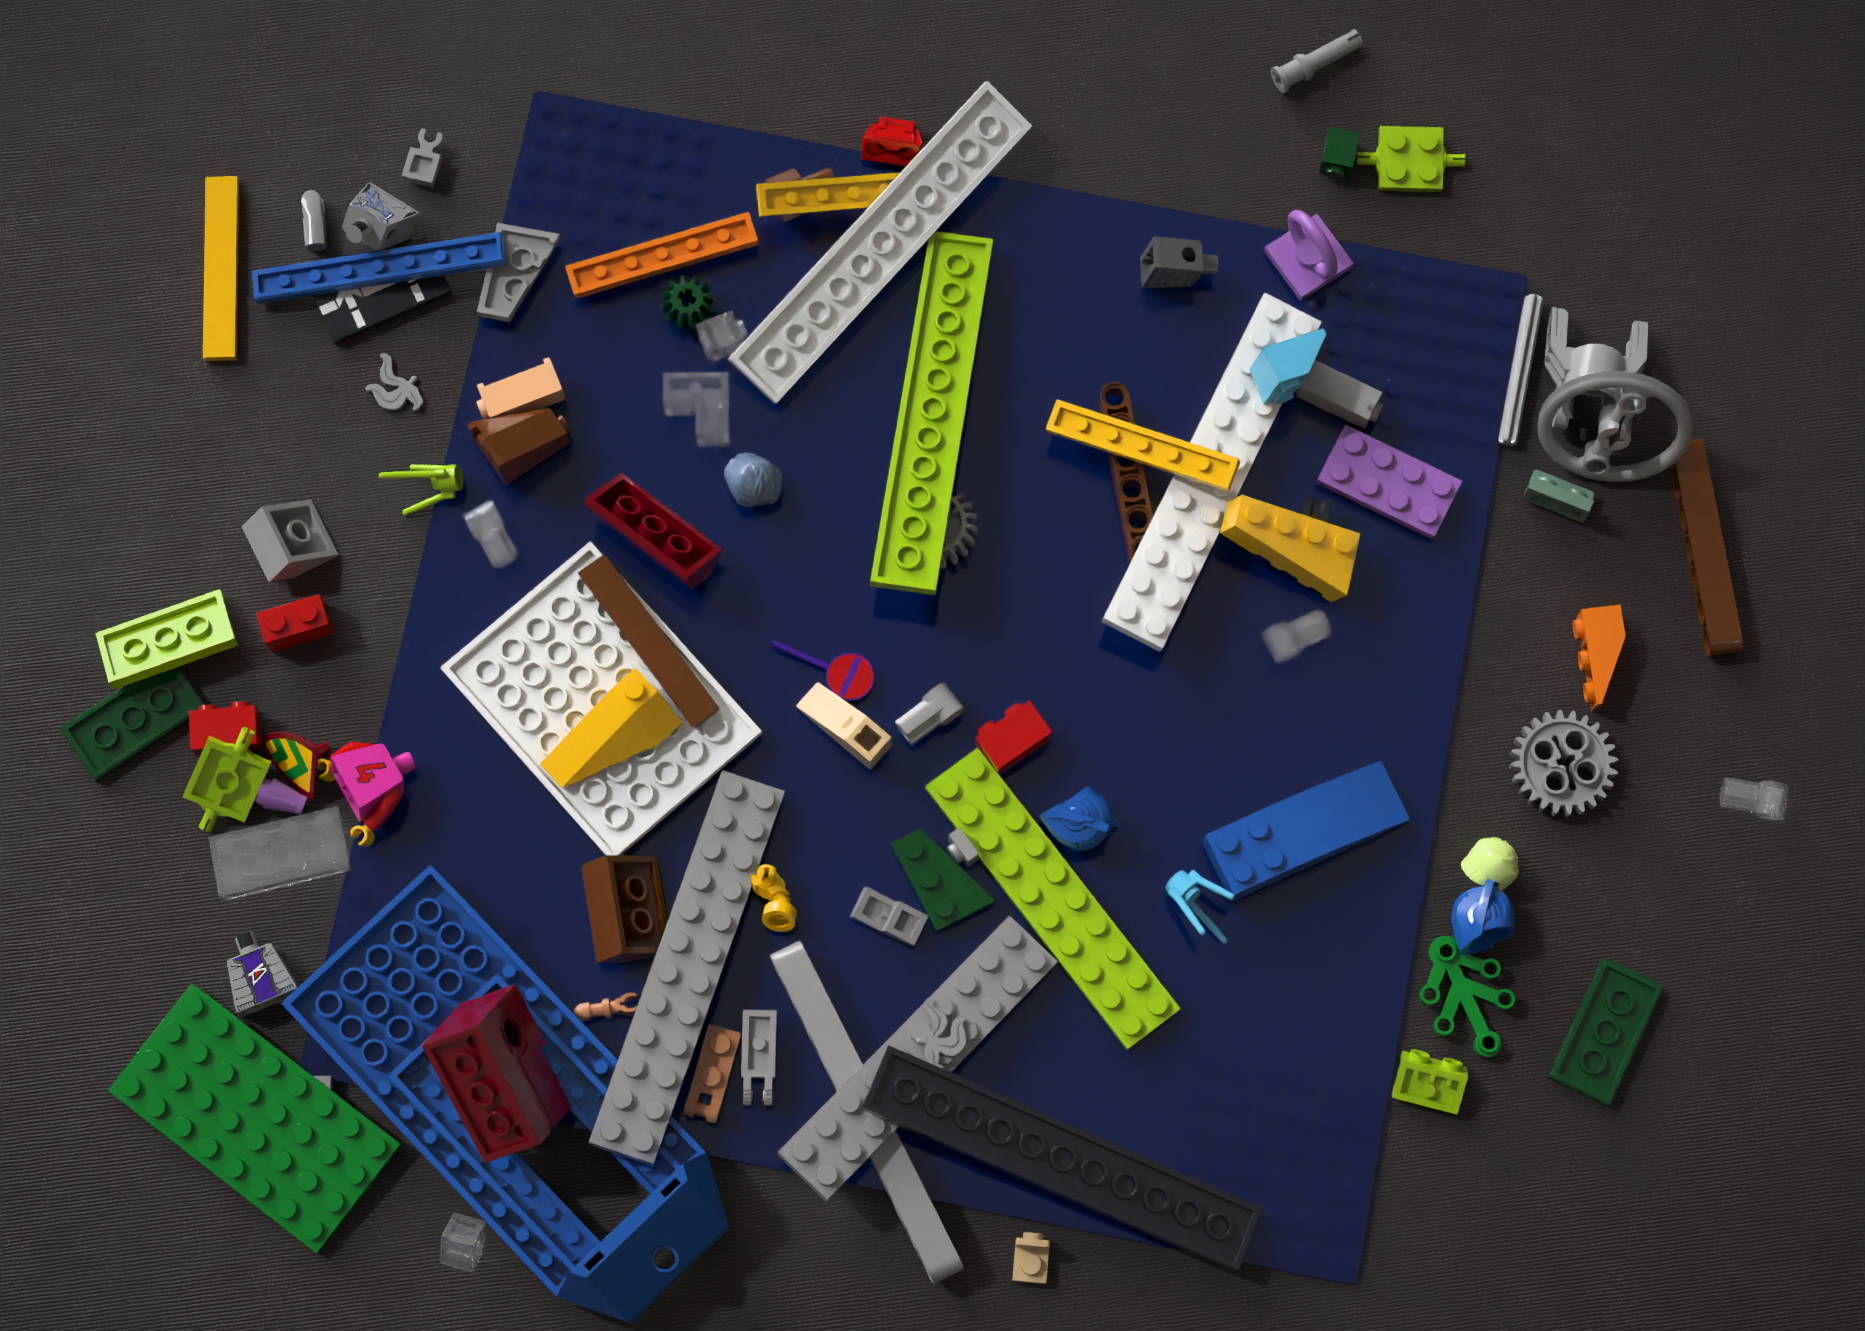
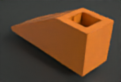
M1621 605L1581 609L1576 617L1577 620H1573L1575 639H1580L1582 650L1578 652V664L1580 670L1585 671L1587 683L1583 684L1584 699L1586 703L1590 702L1592 712L1597 711L1603 702L1626 637Z

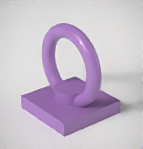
M1293 210L1289 213L1287 219L1289 232L1264 248L1268 258L1300 301L1349 271L1354 265L1319 215L1315 214L1310 217L1301 210Z

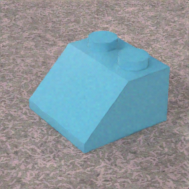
M1324 328L1263 348L1249 369L1263 404L1272 401L1275 404H1281L1293 398L1294 392L1301 387V383L1308 375L1326 336Z

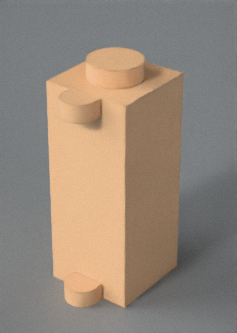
M550 358L543 359L544 364L484 386L483 383L478 384L477 387L482 399L476 402L483 419L535 411L565 400L563 389Z

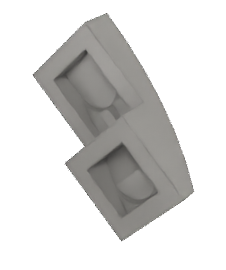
M864 887L850 918L887 936L914 946L928 915L901 901L896 902L869 887Z

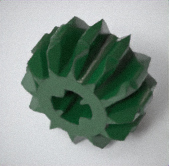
M682 275L680 278L681 284L678 285L676 282L670 281L669 288L671 291L662 292V299L665 302L661 304V310L667 313L666 320L668 323L677 321V329L681 330L687 323L690 330L694 331L696 329L695 322L698 321L700 324L706 325L707 318L705 315L710 316L714 314V307L711 305L715 302V296L709 293L710 286L708 283L699 286L700 281L697 276L692 279L691 283H687L686 276ZM688 299L693 300V305L689 303V307L683 306V301L687 304Z

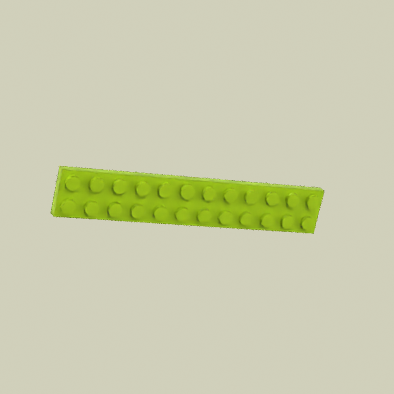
M935 231L929 237L870 579V586L936 595L993 249V239Z

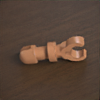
M626 993L614 1001L606 998L602 999V1003H582L575 1007L574 1015L582 1022L591 1021L594 1017L604 1016L605 1019L612 1018L613 1014L634 1016L637 1006L634 1008H627L626 1006L629 1001H638L639 997L636 993Z

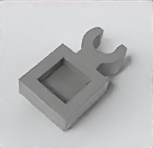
M422 128L418 134L420 148L410 147L401 176L404 181L434 188L442 162L441 154L435 152L442 148L444 139L442 133L438 132L435 141L427 142V131Z

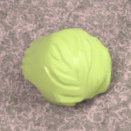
M1496 837L1480 839L1461 862L1463 871L1473 882L1484 886L1486 880L1491 879L1494 882H1498L1497 888L1500 890L1510 885L1519 873L1516 851L1508 842Z

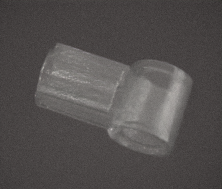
M492 500L462 514L475 540H479L494 569L504 567L518 557L516 548L503 527L505 524Z
M1317 609L1292 622L1287 623V621L1277 623L1263 631L1261 636L1275 663L1279 664L1298 655L1302 651L1301 649L1331 636L1332 631L1325 614L1320 609Z
M1725 777L1720 789L1719 806L1753 812L1756 817L1772 821L1784 820L1789 786L1775 781L1756 783Z

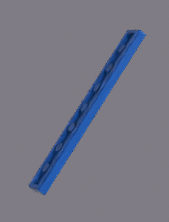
M502 232L253 270L254 301L257 304L507 266L504 235Z

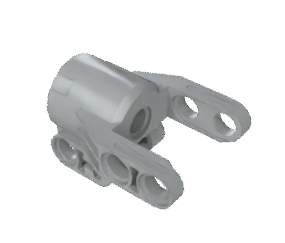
M1551 308L1547 325L1545 366L1556 384L1555 390L1572 379L1595 372L1628 371L1642 374L1647 360L1648 322L1634 320L1630 340L1626 343V355L1622 356L1619 351L1604 344H1586L1577 348L1566 347L1568 312L1563 308ZM1601 388L1587 391L1581 395L1602 398V409L1607 405L1617 404L1620 399V388ZM1574 397L1563 404L1557 411L1553 419L1552 428L1565 430L1568 427L1569 418L1573 419Z

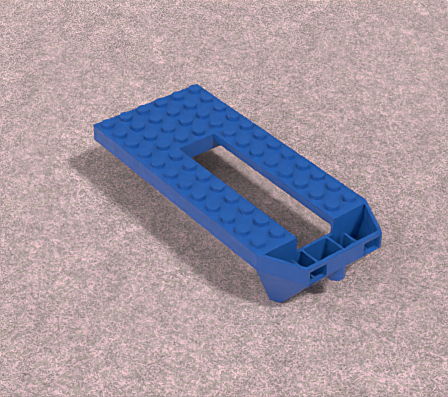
M429 865L281 1004L557 1298L632 1324L730 1229L709 1157L702 1147L672 1116L654 1166L610 1152L650 1195L601 1242L517 1153L484 1163L431 1062L425 1057L427 1055L421 1046L461 1003L515 984L546 1041L541 1050L572 1106L570 1108L571 1112L591 1133L618 1060L433 866ZM662 1250H670L675 1255V1263L669 1269H661L656 1264V1256Z

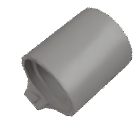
M943 682L925 694L922 702L897 719L895 724L905 739L913 745L939 725L945 726L953 721L965 708L946 683Z

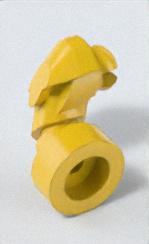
M768 864L758 867L756 874L751 875V883L758 896L760 895L762 898L771 901L764 906L762 922L773 931H789L795 926L797 910L791 905V898L788 897L790 893L785 889V882L776 872L774 866Z

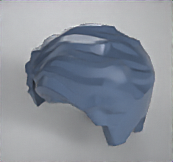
M744 452V454L736 455L735 458L729 461L724 470V478L732 496L737 500L738 504L747 508L754 507L755 505L773 504L781 493L783 479L779 468L754 453Z

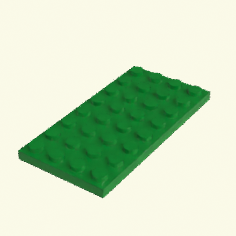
M193 983L190 984L108 1089L116 1098L316 1254H319L402 1146L395 1138L334 1091L326 1087L313 1077L312 1074Z

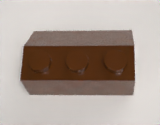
M606 855L581 865L596 962L624 963L655 957L668 922L657 856Z

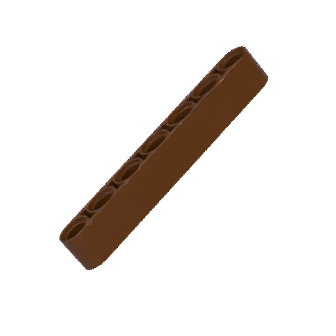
M1119 382L1106 384L1100 393V413L1135 424L1128 389ZM1117 396L1122 400V403L1112 406L1106 402V398ZM1108 453L1130 565L1135 551L1153 518L1142 463L1134 461L1132 466L1123 467L1117 461L1121 456ZM1127 487H1134L1140 492V495L1130 498L1124 494L1123 490ZM1132 518H1141L1145 521L1146 526L1136 529L1130 525L1129 521Z
M1702 438L1691 439L1689 447L1682 457L1669 468L1703 645L1708 657L1740 653L1743 650L1742 632L1706 448ZM1668 442L1667 448L1672 444V442Z

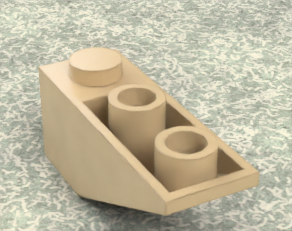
M819 682L796 705V708L870 770L892 746V737L865 714Z

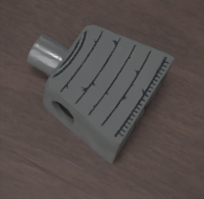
M1154 236L1140 257L1141 288L1193 286L1201 274H1217L1219 265L1218 255L1203 254L1202 242L1199 240Z

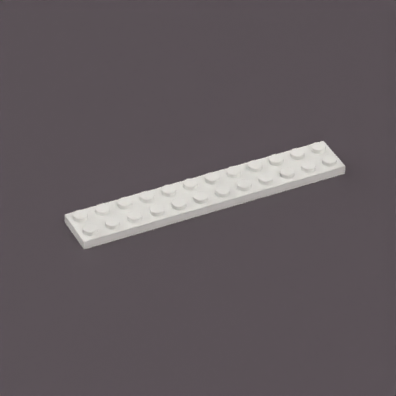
M988 81L984 82L737 348L728 360L769 400L776 404L1024 136L1032 125Z
M1267 293L1263 294L1190 443L1240 459V465L1231 489L1227 492L1191 479L1173 475L1101 622L1159 652L1163 649L1221 530L1226 504L1237 497L1281 407V404H1275L1274 401L1263 404L1249 369L1264 347L1317 331L1321 321Z

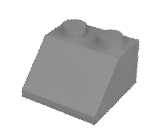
M311 499L263 506L241 526L268 582L295 578L338 556Z

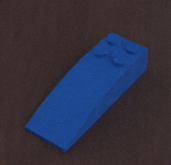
M1379 761L1300 792L1204 836L1202 844L1224 889L1234 894V899L1230 900L1233 902L1404 824L1411 819L1382 761Z

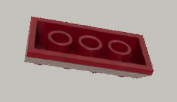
M622 472L588 496L584 501L585 506L594 516L691 590L710 576L723 551L721 547Z

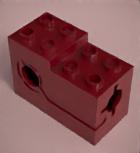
M515 984L461 1003L421 1045L484 1163L540 1145L551 1132V1127L556 1126L572 1107L541 1050L546 1041Z

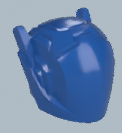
M1090 786L1085 787L1071 799L1054 806L1039 816L1050 833L1061 844L1076 851H1085L1096 847L1107 837L1113 826L1117 827L1120 823V820L1114 817L1113 809L1109 802Z
M1487 879L1485 886L1474 887L1463 892L1456 899L1452 907L1451 922L1453 933L1462 955L1475 954L1491 949L1494 943L1505 940L1515 933V913L1512 902L1503 891L1494 887V880Z

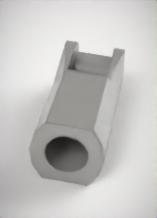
M309 190L303 194L301 199L304 216L305 247L308 251H321L328 248L325 203L316 191Z

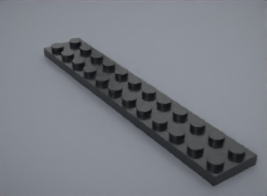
M890 1045L885 1049L861 1107V1110L1234 1272L1240 1269L1262 1207Z

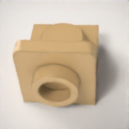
M1024 1232L1023 1238H1016L1012 1282L1046 1284L1050 1241L1043 1240V1234Z

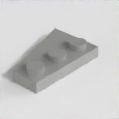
M497 223L495 233L502 232L504 235L507 266L488 268L486 270L477 309L479 317L510 322L560 241V234Z

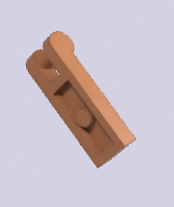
M708 1025L683 1116L694 1118V1115L706 1118V1122L717 1123L742 1034L740 1032ZM701 1094L712 1096L710 1105L699 1102Z

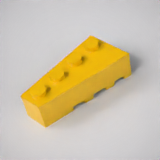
M1240 495L1227 502L1220 531L1222 535L1251 553L1261 555L1271 562L1270 565L1280 571L1285 570L1298 578V582L1308 588L1312 587L1322 593V597L1330 602L1347 596L1360 533L1245 495Z

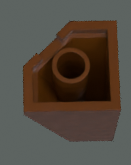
M550 408L472 421L467 424L470 435L505 485L570 444L567 432L571 429L561 414L555 416Z

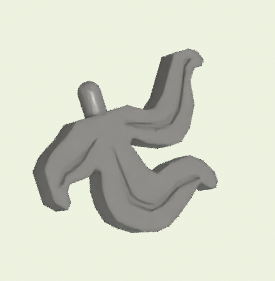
M386 353L380 354L383 360L380 368L382 383L386 386L399 388L392 392H387L379 384H370L366 386V392H373L377 403L384 410H400L405 405L406 400L409 399L414 404L413 411H419L423 406V399L418 388L414 386L418 380L417 376H412L409 381L402 377L394 376L392 357Z
M927 998L924 1002L923 1010L931 1019L933 1028L928 1033L927 1039L919 1037L916 1039V1042L925 1046L924 1055L926 1062L943 1069V1066L938 1064L939 1053L946 1057H955L965 1047L966 1035L962 1023L967 1018L966 1016L957 1017L952 1022L950 1036L938 1038L946 1028L948 1021L940 1009L933 1007L932 999Z

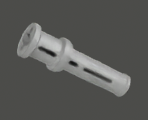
M1353 29L1349 33L1307 55L1297 54L1293 57L1292 61L1283 66L1272 67L1270 73L1273 82L1282 93L1289 91V87L1299 81L1310 80L1315 71L1362 48L1363 41L1361 36L1355 38L1358 32Z

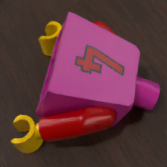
M349 742L332 754L329 761L322 758L318 759L317 769L321 771L326 769L323 774L319 775L320 779L326 782L336 779L358 821L364 820L365 825L353 827L350 834L351 837L357 838L364 832V838L358 845L368 847L375 839L373 831H377L402 799V794L404 793L402 775L415 770L416 766L409 752L392 758L384 744L373 745L371 743Z

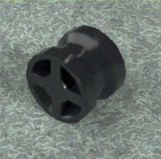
M1306 495L1302 514L1328 523L1332 500L1324 499L1323 501H1317L1313 496Z

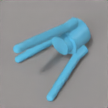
M1184 870L1177 872L1165 887L1168 894L1177 902L1200 935H1204L1206 931L1195 914L1223 944H1226L1227 938L1194 901L1201 892L1198 884L1229 900L1234 899V894L1201 877L1195 870H1192L1189 874Z

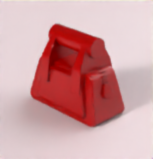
M880 116L879 122L873 123L863 134L861 158L868 161L907 166L922 150L920 131L916 129L917 122Z

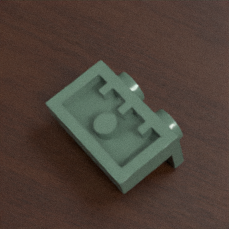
M1534 470L1523 499L1583 523L1593 505L1594 492L1540 470Z

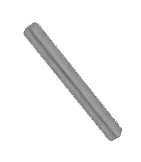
M1529 294L1525 297L1498 438L1499 443L1506 446L1516 445L1519 437L1544 301L1543 297L1536 294Z

